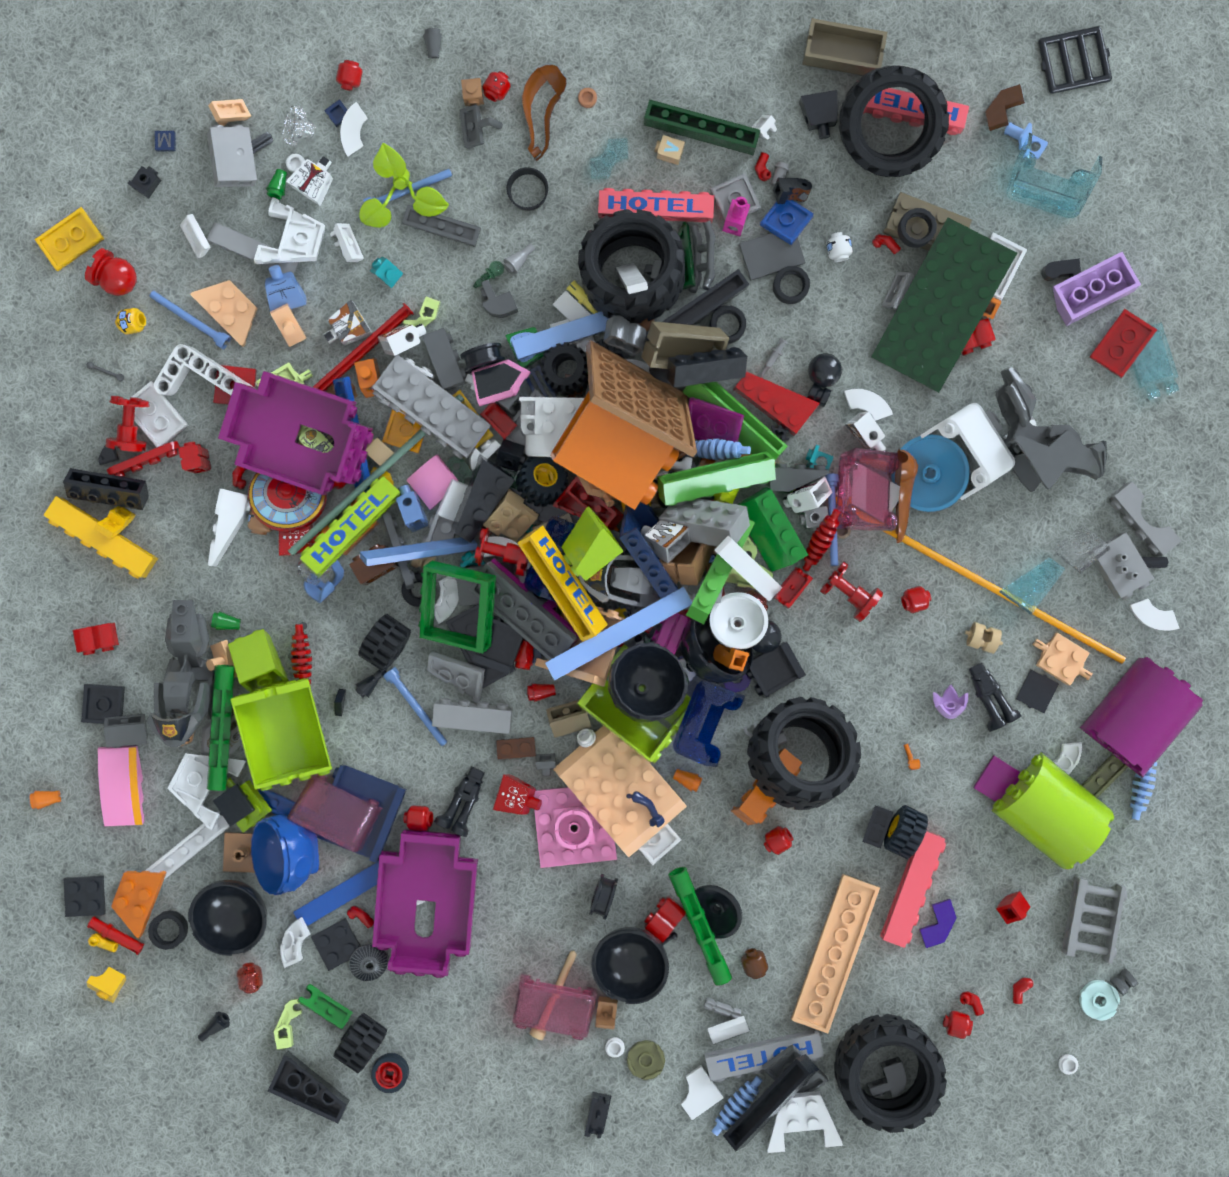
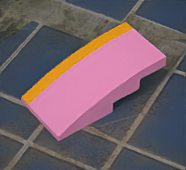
M122 746L120 748L99 747L98 777L104 826L143 825V791L141 786L143 776L138 746Z

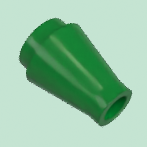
M276 169L266 188L269 197L281 200L282 196H285L286 171Z
M220 611L219 613L214 612L211 627L216 628V630H239L241 619Z

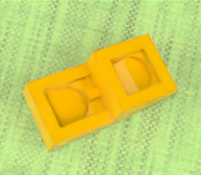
M117 506L109 511L106 518L97 522L94 529L112 539L125 529L136 515L124 507Z

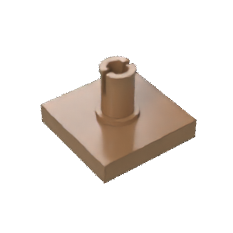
M225 832L223 871L255 873L251 856V838L253 833Z

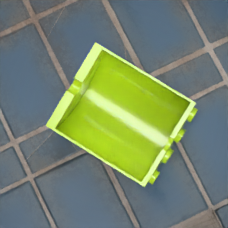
M625 644L614 655L611 666L621 653L628 649ZM606 680L604 687L592 683L577 702V705L648 762L655 763L662 755L660 751L667 748L672 742L671 736L673 737L684 726L682 721L685 717L689 718L694 713L695 709L693 707L697 702L686 694L680 707L672 715L665 718L671 724L669 729L659 721L643 723L634 721L615 707L608 691V680ZM639 686V690L644 692V688Z
M308 678L270 685L253 690L251 693L231 698L255 790L261 788V791L273 788L272 785L280 783V786L291 784V780L295 778L303 781L310 779L313 774L318 773L319 776L330 773L332 766Z
M1040 752L1039 755L1037 754L1032 758L1029 767L1020 772L1018 783L1008 786L1005 791L1006 794L994 803L991 811L1062 869H1071L1075 863L1079 862L1082 864L1089 859L1103 844L1111 830L1108 826L1114 820V814L1109 807Z

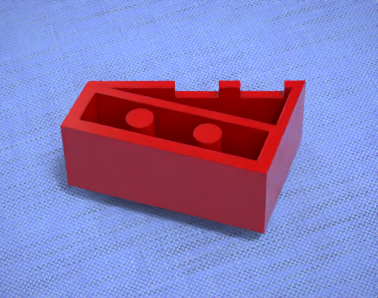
M577 476L552 505L577 517H581L584 510L589 506L609 530H613L623 519V514L614 505L607 507L602 498L588 495Z

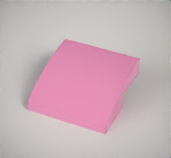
M437 454L414 472L406 481L431 510L442 501L451 479L456 481L458 479Z

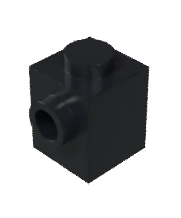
M503 439L495 464L517 472L519 466L523 465L527 455L524 454L525 446Z

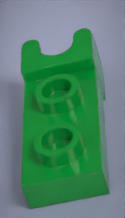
M308 984L306 990L311 994V997L309 999L300 997L297 1002L342 1030L353 1012L322 993L313 985Z

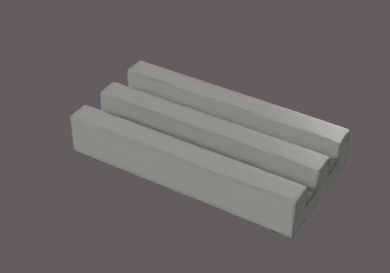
M897 272L882 303V307L891 310L898 309L914 278L912 273Z

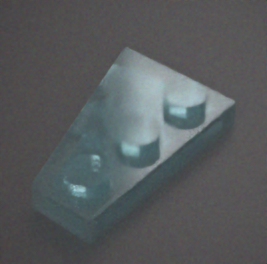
M1048 558L1000 590L999 593L1029 614H1032L1064 572L1065 568L1051 558Z

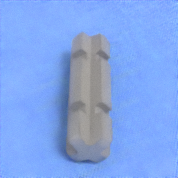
M710 998L705 1000L704 1008L707 1010H714L715 1013L726 1017L731 1016L732 1019L741 1016V1010L734 1007L733 1009L730 1005L719 1001L715 1002Z

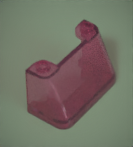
M853 448L841 454L837 491V510L841 512L838 517V529L895 530L897 517L893 512H889L890 475L899 468L898 453Z
M318 773L317 775L313 774L287 818L353 852L362 850L382 810V807L379 806L380 803L372 798H369L368 801L362 800L330 784L326 775L319 776Z
M521 974L512 1020L517 1028L526 1029L529 1027L570 1035L577 1040H583L585 1037H588L597 988L587 987V990L581 991L582 987L574 989L540 982V979H536V982H534V980L530 979V975Z

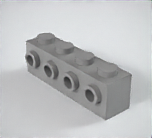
M439 698L434 703L432 726L509 734L511 731L513 708L508 707V704L502 703L497 704V706H491L488 702L471 704L469 700L451 702L449 698Z

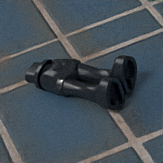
M982 662L969 668L972 675L971 680H973L976 691L975 695L977 698H980L990 717V721L987 724L989 732L1005 726L1006 723H1011L1021 717L1020 712L1009 705L1000 689L1001 685L990 674V670L985 668ZM990 695H993L1002 710L1003 718L995 707Z
M471 766L468 774L465 773L464 775L466 777L455 787V794L445 814L438 815L435 818V824L450 829L462 800H465L461 813L451 831L460 836L467 837L469 832L467 827L468 817L475 802L479 800L485 772Z

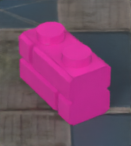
M676 613L659 622L662 624L660 631H655L652 641L660 644V646L668 649L675 655L684 627L690 618Z

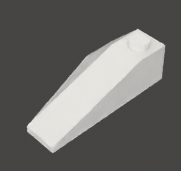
M220 489L215 514H218V520L213 525L216 537L210 545L209 566L216 567L248 516V512L252 511L248 495Z

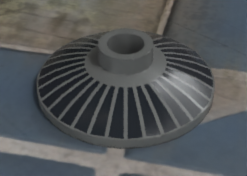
M372 944L358 947L352 953L349 960L351 973L361 981L378 979L384 974L388 966L386 952L377 949V947H372ZM368 963H372V964H373L372 967H369V968L366 967V965H367Z

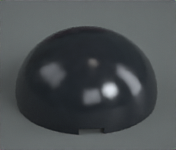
M219 880L205 886L194 897L188 912V922L190 923L194 938L200 945L213 953L232 956V954L245 953L251 950L261 940L267 926V909L260 894L250 885L238 880Z
M623 927L613 930L600 940L592 956V974L598 987L611 999L625 1002V1004H640L653 999L661 992L668 979L669 960L664 946L653 934L640 928Z

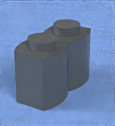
M614 315L606 321L603 341L612 347L620 348L625 353L638 355L644 350L646 329L638 323H630L623 316Z

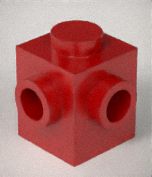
M1018 891L1005 896L996 910L1006 924L1023 920L1031 906L1022 893Z

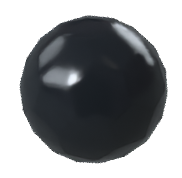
M829 353L818 354L812 358L808 366L810 380L823 388L836 384L842 374L841 362L837 357Z
M768 620V628L764 637L759 643L752 646L756 652L770 653L778 648L782 638L778 625Z

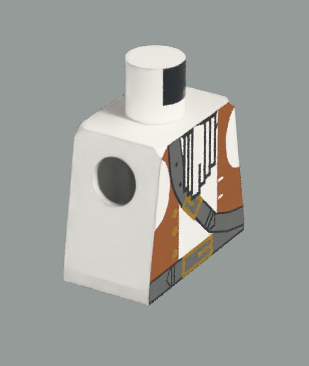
M350 300L328 319L332 329L323 335L329 344L340 339L341 343L345 346L370 336L372 331L355 303Z
M422 323L416 326L405 324L379 335L378 339L385 354L395 356L419 344V337L425 335L426 330Z
M860 412L845 424L863 448H872L876 455H879L886 449L881 442L885 435L869 412ZM870 433H871L872 436H873V438H872L871 440H870V438H869V434H870Z

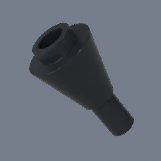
M378 670L374 675L355 684L357 686L355 691L362 698L365 696L369 698L379 682L378 680L387 671L382 672Z
M216 1012L206 1029L198 1035V1039L203 1042L210 1035L230 1026L229 1016L224 1012Z

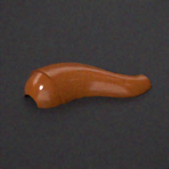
M555 65L538 67L530 75L522 95L523 109L531 138L528 150L534 159L541 153L536 161L542 158L548 149L551 114L556 103L561 99L560 95L564 92L567 84L566 78L558 66ZM548 81L556 94L550 99L544 117L545 147L541 151L538 146L534 148L531 105L540 87Z
M901 449L897 451L895 466V484L897 483L900 486L899 502L896 505L895 532L897 534V543L902 542L906 534L912 490L918 471L916 459L911 453Z

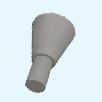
M529 244L522 251L505 258L504 268L509 273L517 274L527 256L535 250L534 246Z

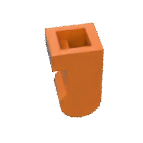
M721 644L715 647L713 653L716 661L728 668L739 671L744 670L749 653L744 650L729 648Z

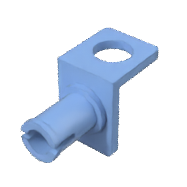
M1010 122L1004 131L1005 135L1018 140L1019 150L1036 159H1039L1048 145L1047 141L1032 135L1031 123L1025 129H1022ZM1037 142L1041 147L1038 151H1031L1029 146Z

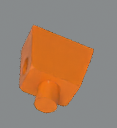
M373 358L355 362L360 390L365 398L373 397L372 393L374 391L368 389L372 388L380 377L377 359Z

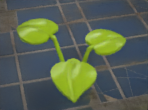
M382 143L374 157L373 168L381 177L389 178L392 176L393 186L383 204L375 198L368 199L362 204L359 212L360 221L367 226L376 228L387 226L391 221V212L385 207L396 188L403 190L409 187L411 196L415 200L413 208L420 215L431 217L444 212L448 208L449 203L445 201L437 190L431 187H423L417 191L416 195L414 194L412 182L409 181L410 173L406 169L404 159L389 145Z

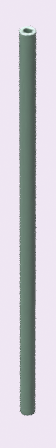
M460 394L455 397L460 402L464 400ZM419 430L297 541L288 552L294 556L364 492L375 479L384 474L426 434Z

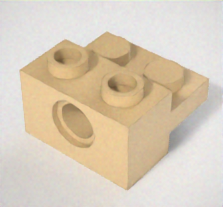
M508 489L483 526L489 528L490 531L498 536L502 533L516 542L535 522L539 514L523 504L524 499Z

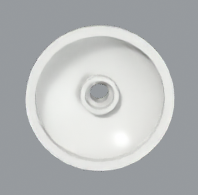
M735 592L723 596L721 603L714 604L710 613L709 623L714 637L721 644L729 648L747 649L759 643L764 637L768 628V615L758 599L746 593ZM739 622L741 626L735 627L734 623Z

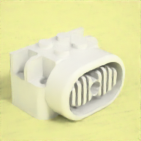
M519 397V401H521V429L525 434V454L535 457H551L552 450L584 398Z

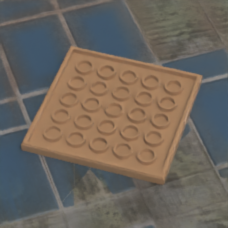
M589 340L586 344L590 402L694 457L697 449L687 396L683 391L676 387L674 388L668 383L657 380L649 372Z

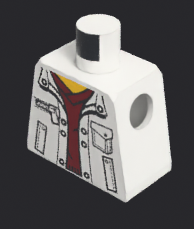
M324 156L320 158L317 164L307 159L286 182L290 187L320 206L333 180L332 176L327 172L332 162Z
M823 476L792 490L783 498V503L786 508L792 507L795 513L818 508L833 492L826 477Z

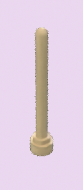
M575 951L569 953L539 1022L532 1026L529 1034L536 1039L543 1040L546 1035L545 1025L577 954Z

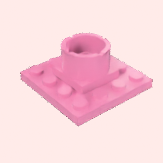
M569 787L535 791L534 797L542 800L540 809L538 811L534 810L540 868L617 860L615 841ZM571 825H577L578 829H571Z

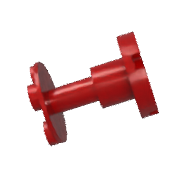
M111 396L110 403L123 405L122 424L117 425L116 438H106L105 447L114 449L115 446H118L122 451L132 452L146 451V442L137 440L138 426L134 425L135 407H150L149 401L136 397L124 399L121 396Z
M482 528L479 538L481 540V547L476 548L475 563H478V566H480L485 553L503 557V562L517 565L516 575L524 576L529 560L520 546L512 543H507L504 546L488 542L489 528Z
M843 561L837 571L834 570L832 575L829 576L828 580L830 581L824 584L820 592L825 595L833 586L837 587L848 596L847 601L857 608L853 618L861 622L869 615L872 607L878 604L883 596V592L879 588H875L869 594L860 586L855 588L842 577L848 568V564Z

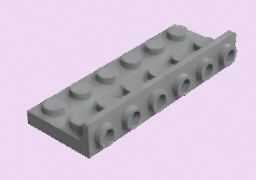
M398 354L371 388L374 391L372 394L381 401L383 399L387 400L390 403L388 405L397 413L399 410L406 415L404 418L410 423H418L422 426L420 428L421 431L428 436L434 435L438 438L436 440L437 443L444 448L446 446L450 447L453 450L451 453L459 459H462V457L468 458L471 451L491 426L487 421Z

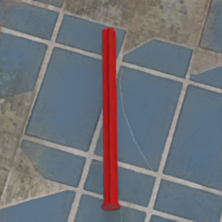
M403 303L402 308L313 387L326 391L333 384L334 379H339L355 365V362H358L380 342L378 339L379 335L395 329L407 317L413 316L414 313Z

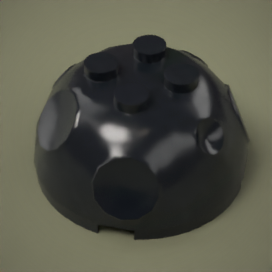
M710 614L704 624L691 618L684 627L681 637V652L686 661V668L690 672H694L705 681L708 680L719 684L736 681L751 669L753 664L752 647L740 649L749 653L743 671L728 668L713 657L715 647L721 643L714 637L709 623Z

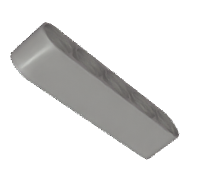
M213 223L206 239L211 244L215 243L220 248L229 252L234 251L237 255L252 260L255 258L258 245L271 247L218 223ZM299 262L259 265L264 267L279 265L282 274L292 272L294 275Z

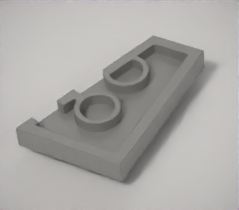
M434 651L429 654L427 671L446 683H452L458 687L459 692L462 694L464 692L467 693L478 704L482 694L485 669Z

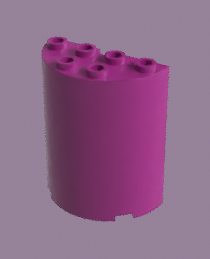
M1146 656L1138 658L1080 727L1081 730L1102 747L1113 753L1116 758L1141 778L1146 775L1203 707V699L1189 689L1191 685L1183 679H1177L1173 676L1175 673L1168 667L1161 668Z

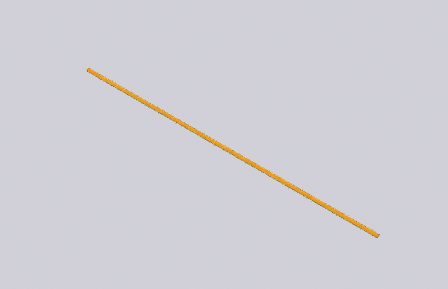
M836 497V505L897 539L894 528ZM906 535L904 536L902 542L1115 661L1121 664L1124 663L1126 657Z

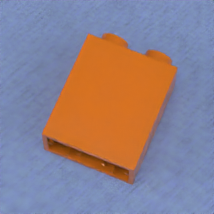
M588 391L550 456L554 462L635 510L640 502L647 505L653 499L658 489V485L653 480L661 468L665 471H669L679 456V451L666 442L590 402Z

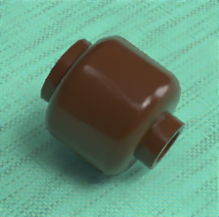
M751 948L746 950L745 954L741 957L744 973L748 977L759 979L766 975L768 962L763 951Z

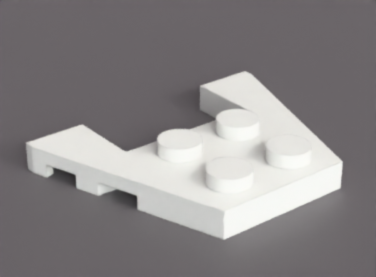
M272 197L268 210L269 216L285 219L287 222L279 249L258 245L254 258L255 264L317 261L325 232V225L306 214L302 215L294 211L293 207L285 206L279 203L278 199Z
M185 753L167 789L187 806L208 829L213 830L220 817V813L203 806L210 792L207 789L209 756ZM229 759L228 773L240 777L247 761Z
M820 1091L796 1093L775 1115V1122L770 1132L769 1143L767 1144L768 1153L785 1151L784 1133L823 1129L825 1147L843 1146Z

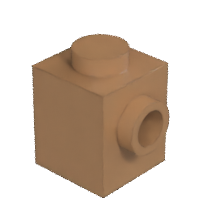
M481 79L461 80L465 106L484 104Z

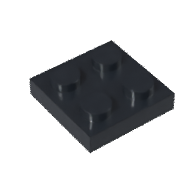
M84 684L81 722L104 724L105 718L123 716L125 686Z
M104 876L64 878L65 917L106 914Z
M346 918L311 936L328 971L349 961L352 953L360 947Z

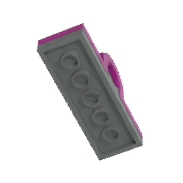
M495 558L485 564L481 572L496 575L493 611L548 660L557 657L575 645L579 636L574 628L555 612L558 604L543 581L529 579L522 583ZM473 583L469 590L480 599L481 584ZM533 591L540 593L548 601L539 600L535 597Z

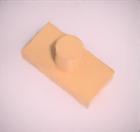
M243 99L212 101L208 105L219 125L226 126L228 122L244 121L251 117Z
M288 304L270 311L273 320L289 347L306 339Z
M227 640L210 646L214 658L207 660L206 666L208 670H215V665L234 666Z

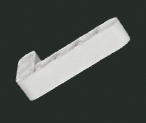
M179 344L174 348L154 382V389L158 394L172 396L178 391L191 369L230 395L233 391L230 388L232 380L253 387L195 348ZM187 350L188 355L186 358H183V352ZM200 360H203V367L200 369L198 364ZM177 366L178 372L174 375L173 369ZM216 370L219 371V377L217 379H215L214 373ZM167 382L168 389L164 391V384Z

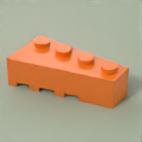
M785 748L779 750L780 759L786 769L794 776H797L801 771L799 767L802 762ZM757 779L752 785L754 789H749L741 797V805L739 807L734 806L731 810L733 814L748 826L758 822L762 823L767 817L766 811L769 807L773 808L776 805L772 801L774 798L764 795L756 785Z

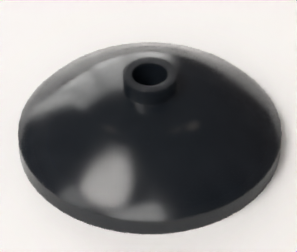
M704 885L695 889V894L701 908L705 911L704 915L711 931L714 932L715 939H724L735 934L742 923V910L737 899L727 890L715 885Z

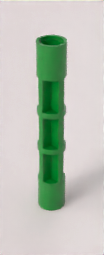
M215 665L207 789L212 791L227 789L232 716L231 698H233L235 667L232 665Z
M686 867L676 868L668 874L677 897L680 898L686 912V918L695 933L696 942L700 945L714 984L716 986L724 985L732 979L724 956L721 955L715 941L714 932L709 927L704 915L705 911L701 908Z

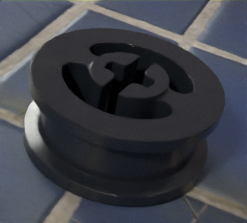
M488 343L463 352L460 357L462 360H465L467 366L464 369L465 373H472L473 370L505 361V357L501 356L500 352L501 343Z
M601 873L594 891L589 915L592 916L595 913L601 915L606 920L613 902L618 878L614 880L608 879Z

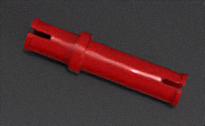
M95 916L92 917L88 923V928L100 933L104 939L109 938L137 955L140 954L145 945L144 943L114 928L113 924L110 923L108 925Z

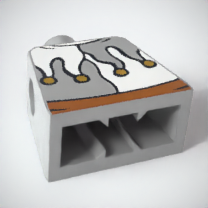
M661 520L652 528L644 526L641 529V534L652 551L666 563H669L691 542L689 527Z

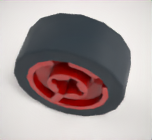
M387 1053L380 1056L371 1071V1079L374 1086L384 1093L399 1091L405 1085L409 1076L407 1061L396 1053ZM387 1070L390 1071V1072L393 1071V1072H394L393 1075H392V1076H389V1075L387 1074Z

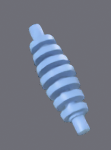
M723 439L695 441L697 453L694 457L712 460L740 458L742 454H750L751 448L750 446H742L740 442Z
M1152 767L1140 779V782L1135 780L1132 782V784L1139 786L1138 789L1132 788L1131 792L1137 793V796L1131 795V800H1135V804L1130 803V807L1133 808L1132 819L1140 820L1141 812L1147 809V807L1143 806V803L1149 804L1150 800L1144 798L1145 795L1152 796V792L1146 791L1147 788L1154 789L1155 785L1148 784L1149 780L1154 782L1156 780L1155 777L1150 776V773L1156 774V770L1152 769Z
M756 1076L752 1082H745L746 1088L741 1086L739 1088L740 1093L736 1091L733 1094L734 1098L730 1097L728 1099L729 1104L726 1103L724 1105L726 1111L721 1110L720 1116H717L715 1120L717 1125L712 1129L716 1136L722 1130L727 1131L730 1128L729 1124L733 1125L736 1122L735 1119L738 1120L741 1117L740 1114L743 1115L747 1111L745 1108L749 1109L751 1105L749 1101H754L755 1097L753 1094L757 1095L759 1093L758 1086L763 1081L759 1076Z

